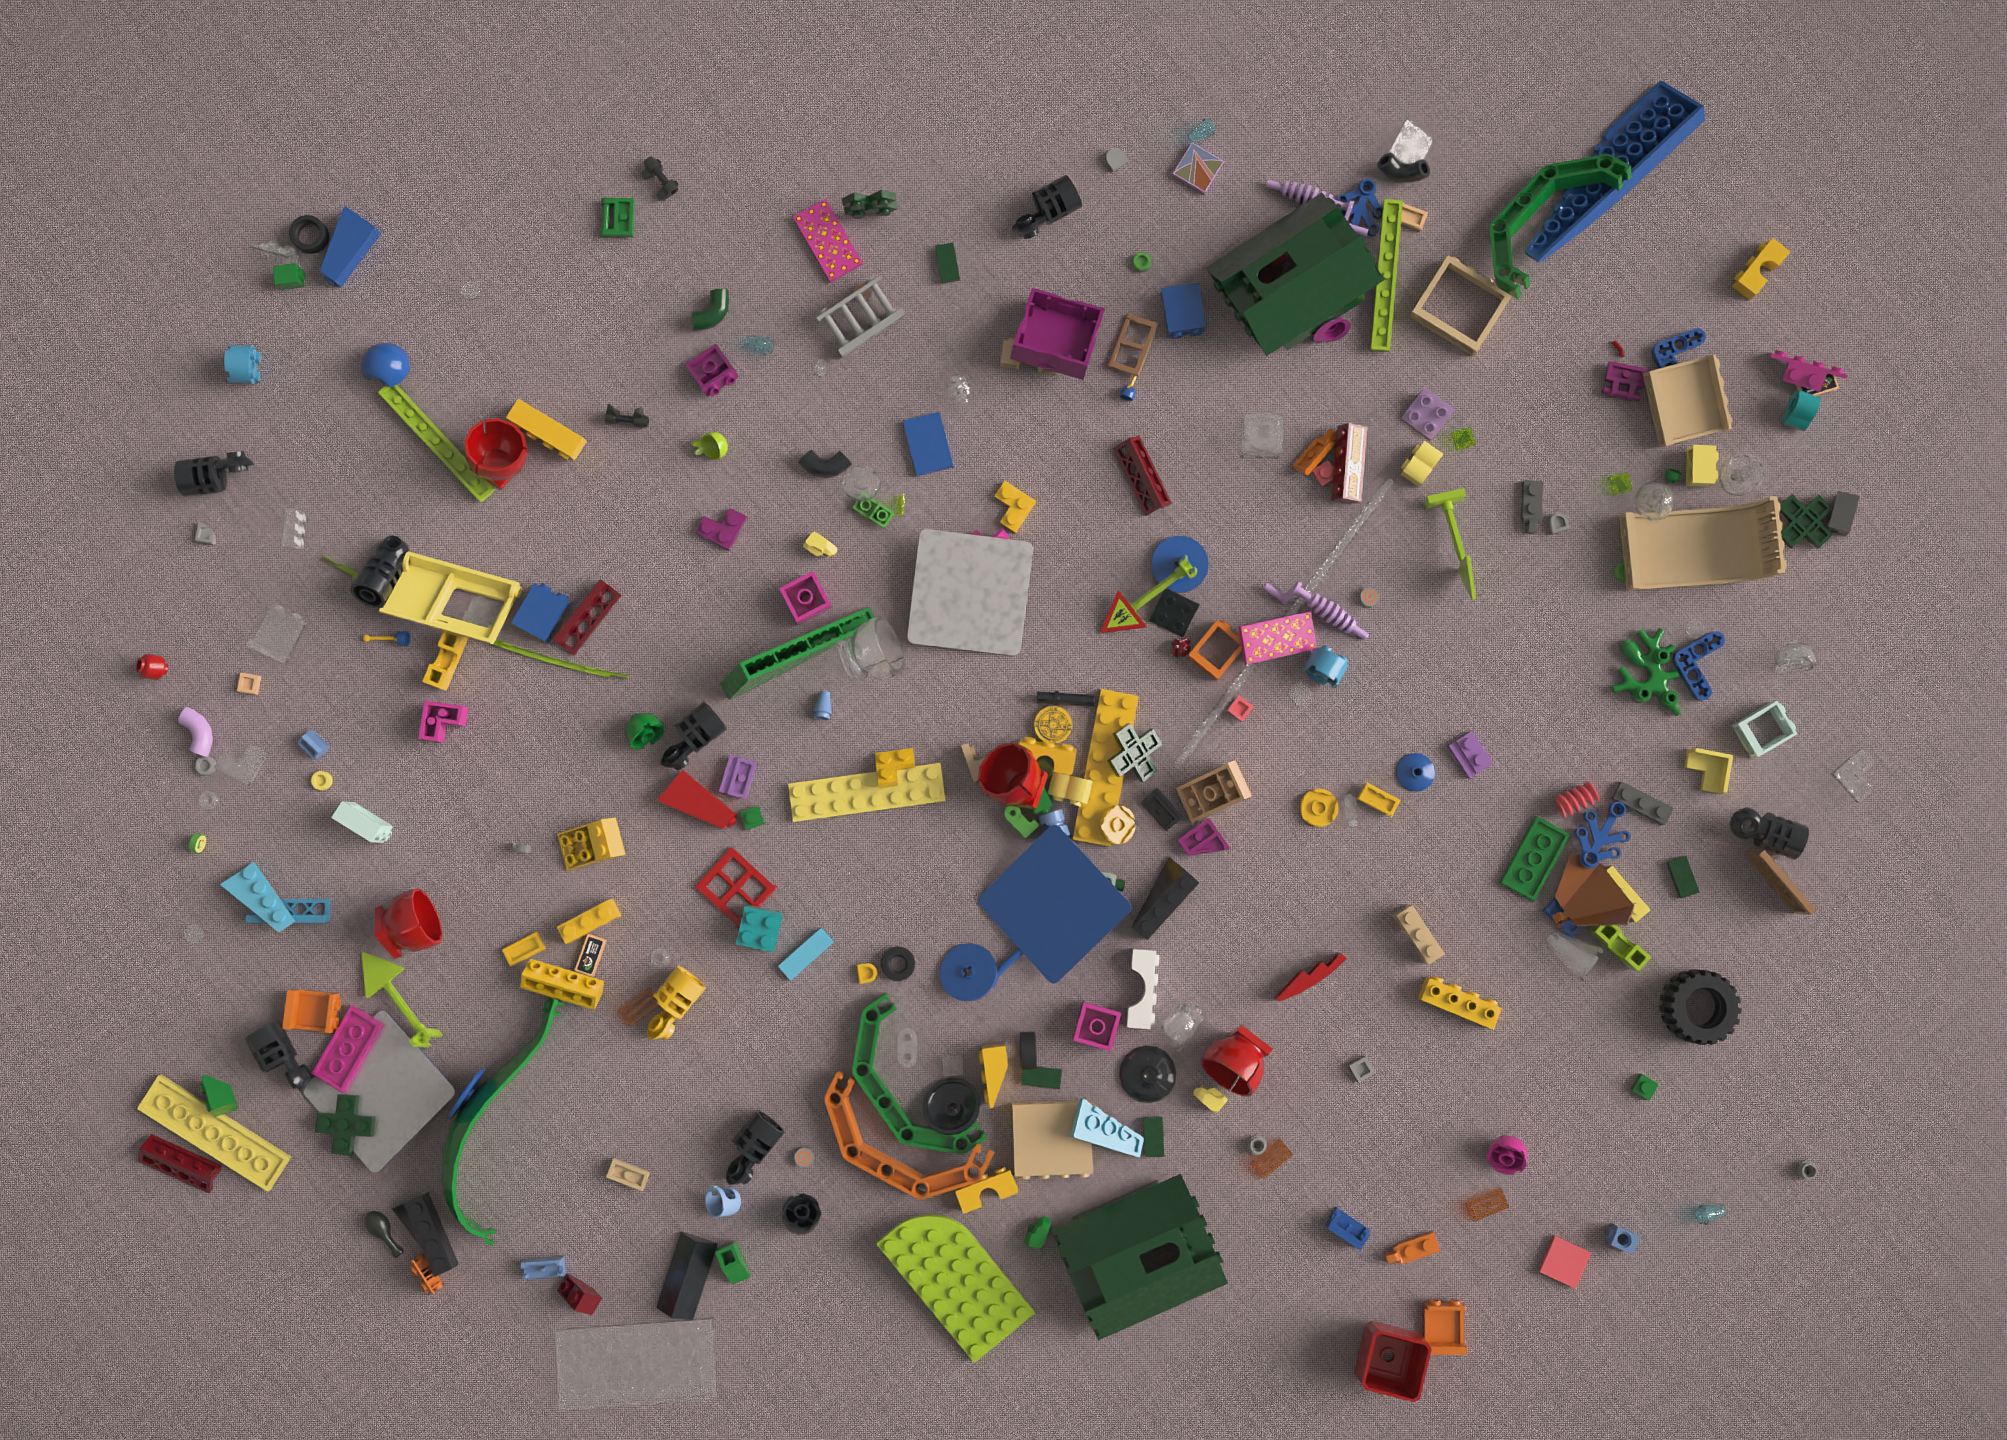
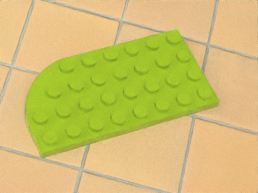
M936 1214L913 1216L898 1223L876 1241V1245L974 1363L1035 1314L1032 1306L972 1233L963 1224L952 1218Z

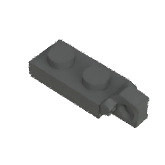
M1524 480L1522 482L1521 519L1522 523H1526V533L1534 534L1537 531V524L1541 523L1543 481Z

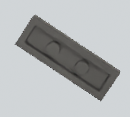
M1619 782L1611 798L1661 825H1666L1674 809L1624 782Z

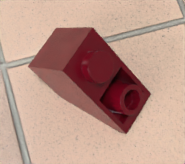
M567 1273L557 1289V1292L574 1311L593 1315L602 1300V1297L594 1288Z

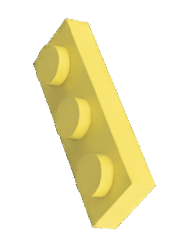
M1609 866L1606 871L1634 905L1631 920L1633 922L1639 921L1650 911L1649 907L1613 866Z

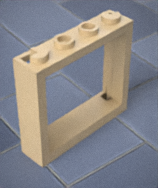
M1448 255L1409 317L1473 356L1482 345L1512 296L1499 289L1489 277L1481 276L1473 267L1465 266L1458 258ZM1447 267L1501 300L1476 342L1422 309V306Z

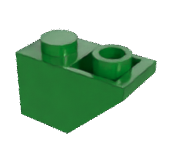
M207 1075L201 1076L203 1083L199 1085L202 1094H207L208 1100L205 1101L208 1112L212 1111L214 1117L238 1109L230 1084Z
M737 1240L717 1248L715 1254L721 1269L732 1285L751 1277Z

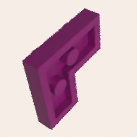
M729 508L721 524L704 516L695 533L730 551L748 517Z

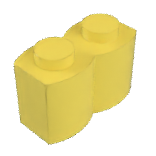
M1425 441L1422 445H1416L1411 452L1414 454L1412 459L1409 460L1407 458L1401 466L1403 469L1401 475L1418 487L1422 485L1443 455V453Z
M1053 772L1048 794L1053 796V800L1063 802L1064 799H1069V804L1081 806V803L1087 804L1093 781Z

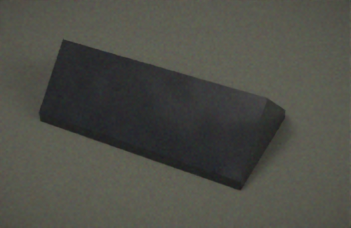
M681 1231L656 1306L657 1309L670 1318L694 1319L718 1243Z

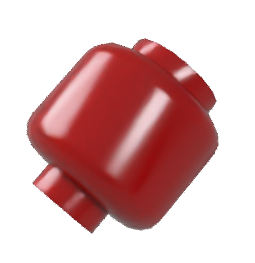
M144 654L136 662V672L139 673L141 678L159 680L163 675L167 674L168 664L165 663V659L162 656Z

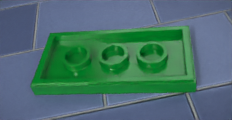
M1535 816L1499 883L1535 902L1571 834Z

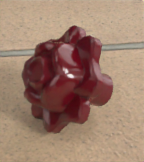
M1186 637L1182 640L1174 639L1171 643L1173 645L1172 655L1176 658L1186 656L1190 652L1189 645L1191 641Z

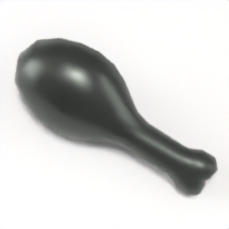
M378 1211L368 1212L365 1216L367 1231L372 1236L383 1240L392 1251L394 1258L402 1255L404 1250L391 1237V1226L388 1218Z

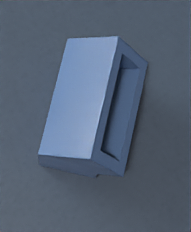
M309 730L305 735L301 736L297 743L313 760L321 757L330 748L314 730Z

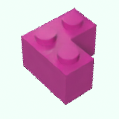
M424 700L418 739L444 743L447 724L466 726L469 707Z

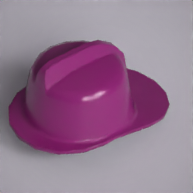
M1340 316L1322 325L1313 335V339L1317 342L1339 340L1348 333L1351 324Z

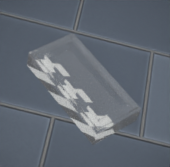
M285 509L282 547L303 549L306 522L305 510Z

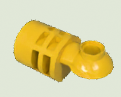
M679 965L676 966L666 981L659 987V990L653 995L658 1000L657 1003L664 1010L654 1016L648 1025L647 1037L651 1040L661 1038L667 1040L670 1038L675 1030V1026L672 1023L677 1018L682 1019L687 1010L690 1009L691 1005L706 989L705 985L698 978Z

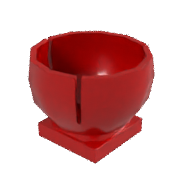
M500 418L484 420L485 433L483 421L470 428L463 445L465 458L472 472L499 490H502L514 475L521 471L528 455L526 439L515 424Z
M1012 742L1001 744L986 755L979 767L978 783L988 798L1004 806L1037 809L1048 774L1045 771H1041L1036 758L1029 749Z
M412 889L393 898L387 910L382 905L375 908L374 936L394 959L402 956V949L416 952L433 948L441 943L443 936L441 921L435 906L428 895L421 889Z
M1240 1025L1229 1032L1226 1038L1214 1041L1206 1049L1201 1059V1066L1208 1076L1228 1091L1232 1088V1093L1243 1097L1252 1096L1257 1090L1264 1074L1263 1058L1268 1056L1273 1048L1243 1025Z

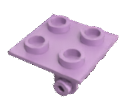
M1424 388L1402 416V419L1430 440H1433L1455 409L1427 388Z

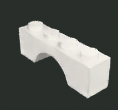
M1132 948L1130 968L1141 975L1144 981V992L1138 1002L1127 1006L1126 1026L1129 1028L1151 1029V1025L1155 1023V1013H1152V1005H1156V994L1153 993L1154 986H1157L1158 974H1155V966H1159V955H1156L1155 950Z

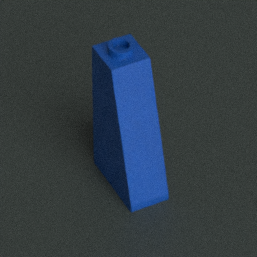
M346 206L341 212L320 272L325 275L324 280L333 286L336 283L340 287L343 286L381 234L375 226Z

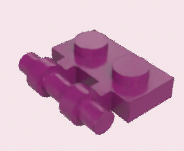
M1609 361L1604 381L1611 382V387L1603 386L1601 393L1607 394L1608 397L1612 398L1616 396L1625 398L1626 401H1640L1641 394L1635 393V389H1642L1644 387L1643 373L1647 372V369ZM1619 384L1628 386L1627 391L1618 389Z

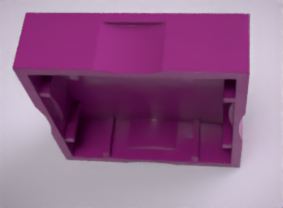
M1032 288L1025 307L1023 320L1019 325L1012 346L1010 359L1084 380L1105 308L1081 301L1068 300L1059 295Z

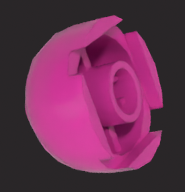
M1499 1136L1492 1141L1488 1148L1487 1161L1488 1163L1490 1161L1495 1171L1502 1174L1515 1175V1172H1522L1527 1165V1149L1524 1143L1514 1136Z

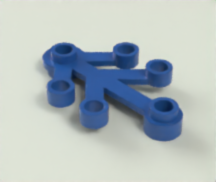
M1363 179L1359 182L1357 189L1347 194L1339 195L1337 201H1340V198H1344L1346 200L1345 203L1348 204L1350 200L1360 196L1358 203L1353 205L1350 215L1354 214L1351 224L1359 226L1362 216L1368 227L1367 229H1369L1367 234L1375 236L1379 231V227L1374 223L1365 204L1368 199L1374 209L1372 215L1376 219H1380L1382 214H1376L1375 210H1380L1382 213V206H1380L1374 195L1376 184L1370 179ZM1363 187H1368L1369 191H1364ZM1342 210V214L1344 217L1346 215V211ZM1370 227H1374L1376 232H1371Z
M1615 802L1609 806V815L1600 832L1596 821V813L1592 810L1584 813L1583 819L1589 824L1594 843L1590 848L1587 839L1588 831L1585 827L1575 829L1574 835L1580 840L1583 851L1579 857L1583 867L1591 869L1598 865L1599 860L1616 859L1621 856V850L1618 847H1612L1605 852L1598 853L1603 845L1629 841L1630 834L1627 831H1620L1615 835L1607 836L1615 820L1626 813V807L1623 803ZM1614 807L1618 809L1617 814L1613 812ZM1588 813L1592 814V820L1588 819ZM1579 829L1584 832L1583 836L1579 835ZM1622 833L1626 836L1625 840L1621 838ZM1612 850H1616V856L1612 855ZM1587 856L1591 857L1590 863L1586 860Z

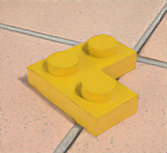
M1006 481L1003 482L994 498L1010 507L1000 521V524L1016 534L1036 504V500Z
M913 748L875 753L879 789L898 786L896 770L915 768Z

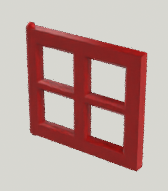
M731 847L695 887L736 924V928H740L742 915L740 917L736 915L726 905L727 902L736 893H739L750 905L760 907L775 891L777 885H773L741 854ZM732 858L746 870L735 883L722 871ZM717 874L731 886L720 899L706 887ZM751 876L766 888L755 901L741 889Z

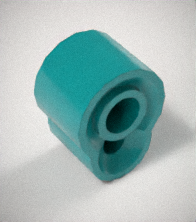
M1796 390L1788 402L1782 418V424L1805 431L1818 412L1821 401L1820 397Z

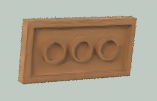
M1749 850L1745 854L1746 858L1795 914H1812L1816 911L1765 850Z

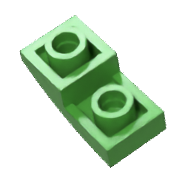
M863 492L852 507L853 510L885 529L895 514Z

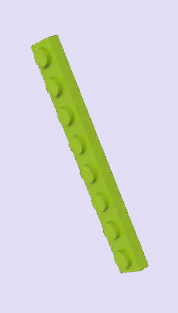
M1384 199L1382 204L1377 269L1382 274L1384 281L1375 286L1370 351H1390L1403 200Z
M398 385L394 387L384 386L378 392L481 503L495 491L489 482L470 470L465 456Z

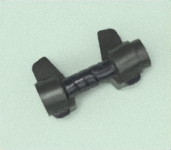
M650 156L644 161L646 169L642 171L641 175L644 180L654 176L659 179L663 186L658 192L657 197L664 201L678 191V182L673 179L668 180L662 172V162Z
M608 404L605 415L606 424L615 425V423L621 422L634 424L638 428H648L649 416L644 415L641 407L634 410L633 416L620 415L621 412Z

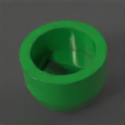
M1668 468L1665 479L1668 483L1675 484L1680 480L1682 473Z

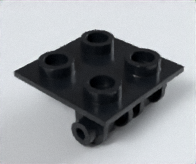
M1166 588L1149 621L1184 637L1200 604Z

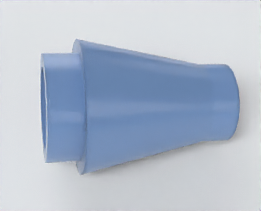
M819 691V696L813 710L815 719L829 720V717L832 715L830 692Z

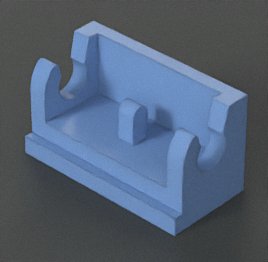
M565 1256L527 1258L521 1262V1269H524L522 1279L565 1276Z

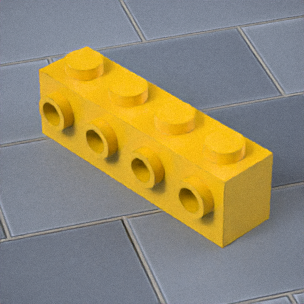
M517 399L506 417L519 430L521 428L527 432L525 435L535 441L537 438L543 441L542 445L551 451L555 448L559 451L558 455L566 460L571 458L575 461L587 442L580 435L520 399Z
M530 959L521 974L520 988L595 1010L603 994L604 987L603 980L534 959Z
M1432 976V978L1425 977L1417 999L1494 1030L1502 1010L1501 1007L1497 1006L1498 1002L1486 998V1001L1479 999V994L1468 991V993L1460 991L1462 987L1450 983V986L1443 984V979Z

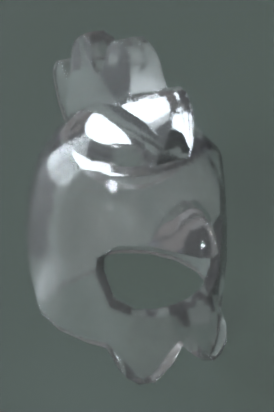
M1192 1001L1188 1002V1004L1182 1002L1179 1010L1169 1015L1160 1027L1170 1038V1046L1177 1047L1176 1050L1179 1053L1190 1038L1195 1036L1199 1023L1204 1019V1016L1201 1014L1202 1007Z

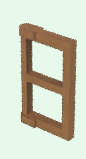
M1127 314L1107 367L1139 377L1159 324ZM1130 322L1151 328L1145 345L1124 339ZM1121 345L1142 351L1136 368L1115 362Z

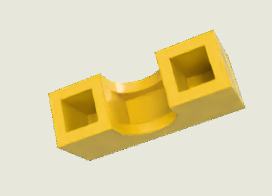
M1771 238L1768 242L1763 241L1756 249L1758 251L1757 255H1752L1745 263L1746 269L1744 271L1740 270L1734 277L1736 281L1731 287L1748 300L1756 296L1768 281L1761 275L1760 266L1773 271L1780 266L1791 252L1774 238Z
M443 631L437 645L440 647L439 655L433 664H429L422 682L447 691L468 637Z
M1032 737L1020 738L1019 745L1029 749L1036 760L1043 755L1053 759V772L1073 774L1077 748H1073L1074 746L1070 744L1055 745L1054 742L1048 740L1039 742L1035 741L1036 739Z
M609 899L559 925L557 929L565 944H570L584 937L587 933L618 919L622 915L614 900Z
M1005 1166L994 1170L995 1173L992 1175L984 1174L977 1183L955 1189L963 1214L982 1207L979 1195L985 1188L996 1190L1000 1200L1019 1193L1011 1168L1006 1169Z

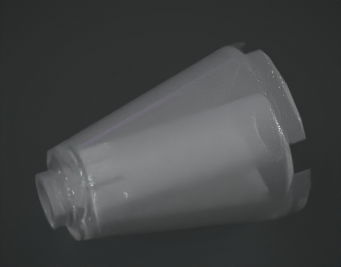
M1558 931L1555 934L1551 932L1545 941L1548 943L1547 948L1580 981L1584 980L1582 975L1587 976L1599 959L1597 953H1602L1604 950L1601 947Z

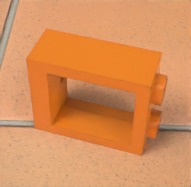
M1217 620L1187 656V658L1216 681L1242 651L1240 634L1238 632L1236 634L1230 630V625L1223 620L1221 622ZM1216 628L1239 645L1220 670L1197 652Z

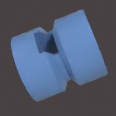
M1062 809L1038 817L1041 827L1045 828V831L1050 826L1057 825L1067 835H1070L1067 825L1063 824L1065 818Z

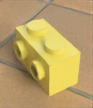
M1692 445L1687 448L1686 486L1710 487L1716 483L1718 479V471L1716 470L1718 452L1716 451V446Z

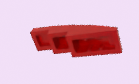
M1338 952L1327 965L1319 961L1308 973L1300 970L1274 998L1278 1001H1283L1302 993L1330 975L1347 958Z

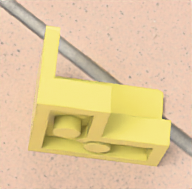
M1699 748L1687 749L1684 768L1703 771L1701 791L1716 794L1727 793L1733 755Z

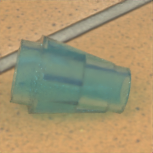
M1210 118L1203 119L1188 136L1196 144L1214 135L1217 128Z
M746 336L744 345L763 355H770L774 348V340L764 336Z
M1723 1204L1700 1205L1695 1209L1697 1221L1705 1225L1727 1215V1210Z

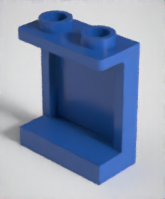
M1199 283L1161 288L1160 297L1164 306L1167 337L1178 339L1187 334H1191V336L1201 335L1206 329Z
M534 583L511 623L549 643L552 639L550 635L566 607H570L571 603L567 601L568 597L559 592L555 595L550 592L552 588L543 583L539 586Z

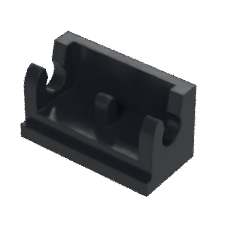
M1158 788L1141 802L1145 809L1166 831L1183 818L1182 814Z

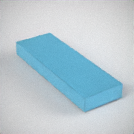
M821 927L778 967L791 981L832 945L834 940Z

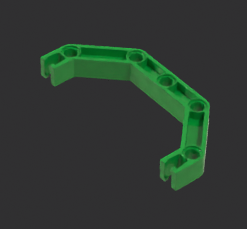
M1609 154L1545 165L1490 224L1496 286L1517 300L1522 295L1520 285L1524 286L1526 290L1530 287L1529 275L1513 266L1511 238L1556 190L1604 182L1619 191L1624 186L1622 177L1626 181L1631 179V166Z
M886 992L868 1005L862 1012L852 1067L853 1076L901 1144L955 1154L969 1152L977 1143L980 1144L987 1139V1135L983 1130L980 1131L981 1136L972 1141L967 1135L974 1127L977 1130L980 1128L977 1121L966 1131L956 1135H943L931 1129L930 1126L913 1124L874 1068L881 1021L898 1009L893 1002L891 1009L881 1013L877 1005L884 999L886 1001L890 1000V996ZM869 1010L876 1011L877 1018L875 1020H870L867 1017ZM865 1065L868 1072L862 1075L858 1072L857 1067ZM887 1097L890 1100V1105L882 1106L880 1098ZM909 1129L912 1131L913 1136L906 1139L903 1137L902 1131ZM958 1139H965L967 1145L964 1148L958 1147L956 1145Z

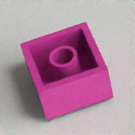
M814 571L779 588L798 625L833 608Z
M1083 1001L1073 1034V1041L1111 1051L1121 1012Z

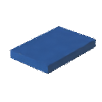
M940 412L903 421L917 476L954 467Z

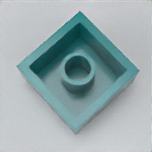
M745 904L736 944L774 953L783 912Z

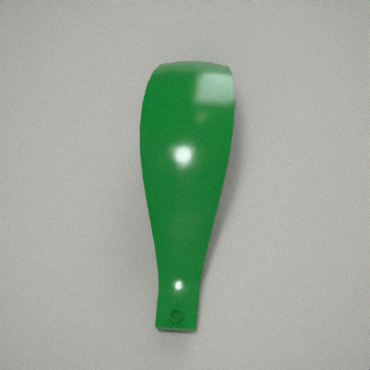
M549 996L548 1000L544 1003L542 1021L534 1037L518 1054L477 1088L470 1099L463 1104L449 1127L442 1151L441 1182L444 1199L449 1210L464 1229L480 1238H484L485 1243L488 1245L494 1244V1241L487 1237L489 1234H497L496 1229H483L480 1224L468 1218L457 1204L456 1181L458 1163L465 1141L476 1121L495 1097L542 1046L549 1033L554 1015L557 1017L561 1016L560 1012L555 1011V1007L558 1005L564 1006V1003Z

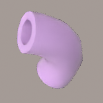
M186 707L181 712L178 723L189 729L192 734V743L189 750L208 757L213 742L211 727L204 716Z

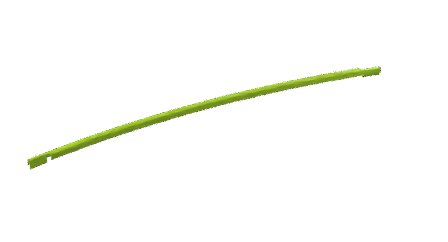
M327 556L324 558L354 578L359 574L345 564L341 566ZM497 639L493 643V645L562 667L609 678L611 675L629 678V675L567 662Z

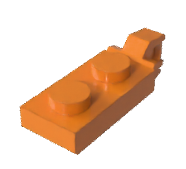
M1329 429L1323 437H1316L1293 464V468L1308 476L1336 443V432Z
M1431 1231L1396 1243L1392 1247L1393 1251L1385 1253L1384 1256L1388 1264L1393 1262L1405 1264L1440 1252L1435 1234Z

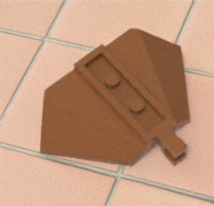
M1571 852L1555 894V898L1563 911L1551 916L1555 926L1558 928L1569 920L1576 926L1628 925L1634 911V905L1601 863H1598L1596 867L1591 869L1585 868L1580 863V855ZM1586 858L1587 862L1590 863L1591 859Z

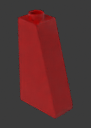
M682 770L657 799L661 803L722 829L731 828L737 821L735 817L738 814L685 770Z

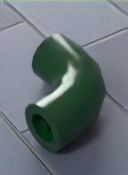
M727 289L711 290L709 308L704 311L692 312L694 331L713 328L723 321L729 308V291Z

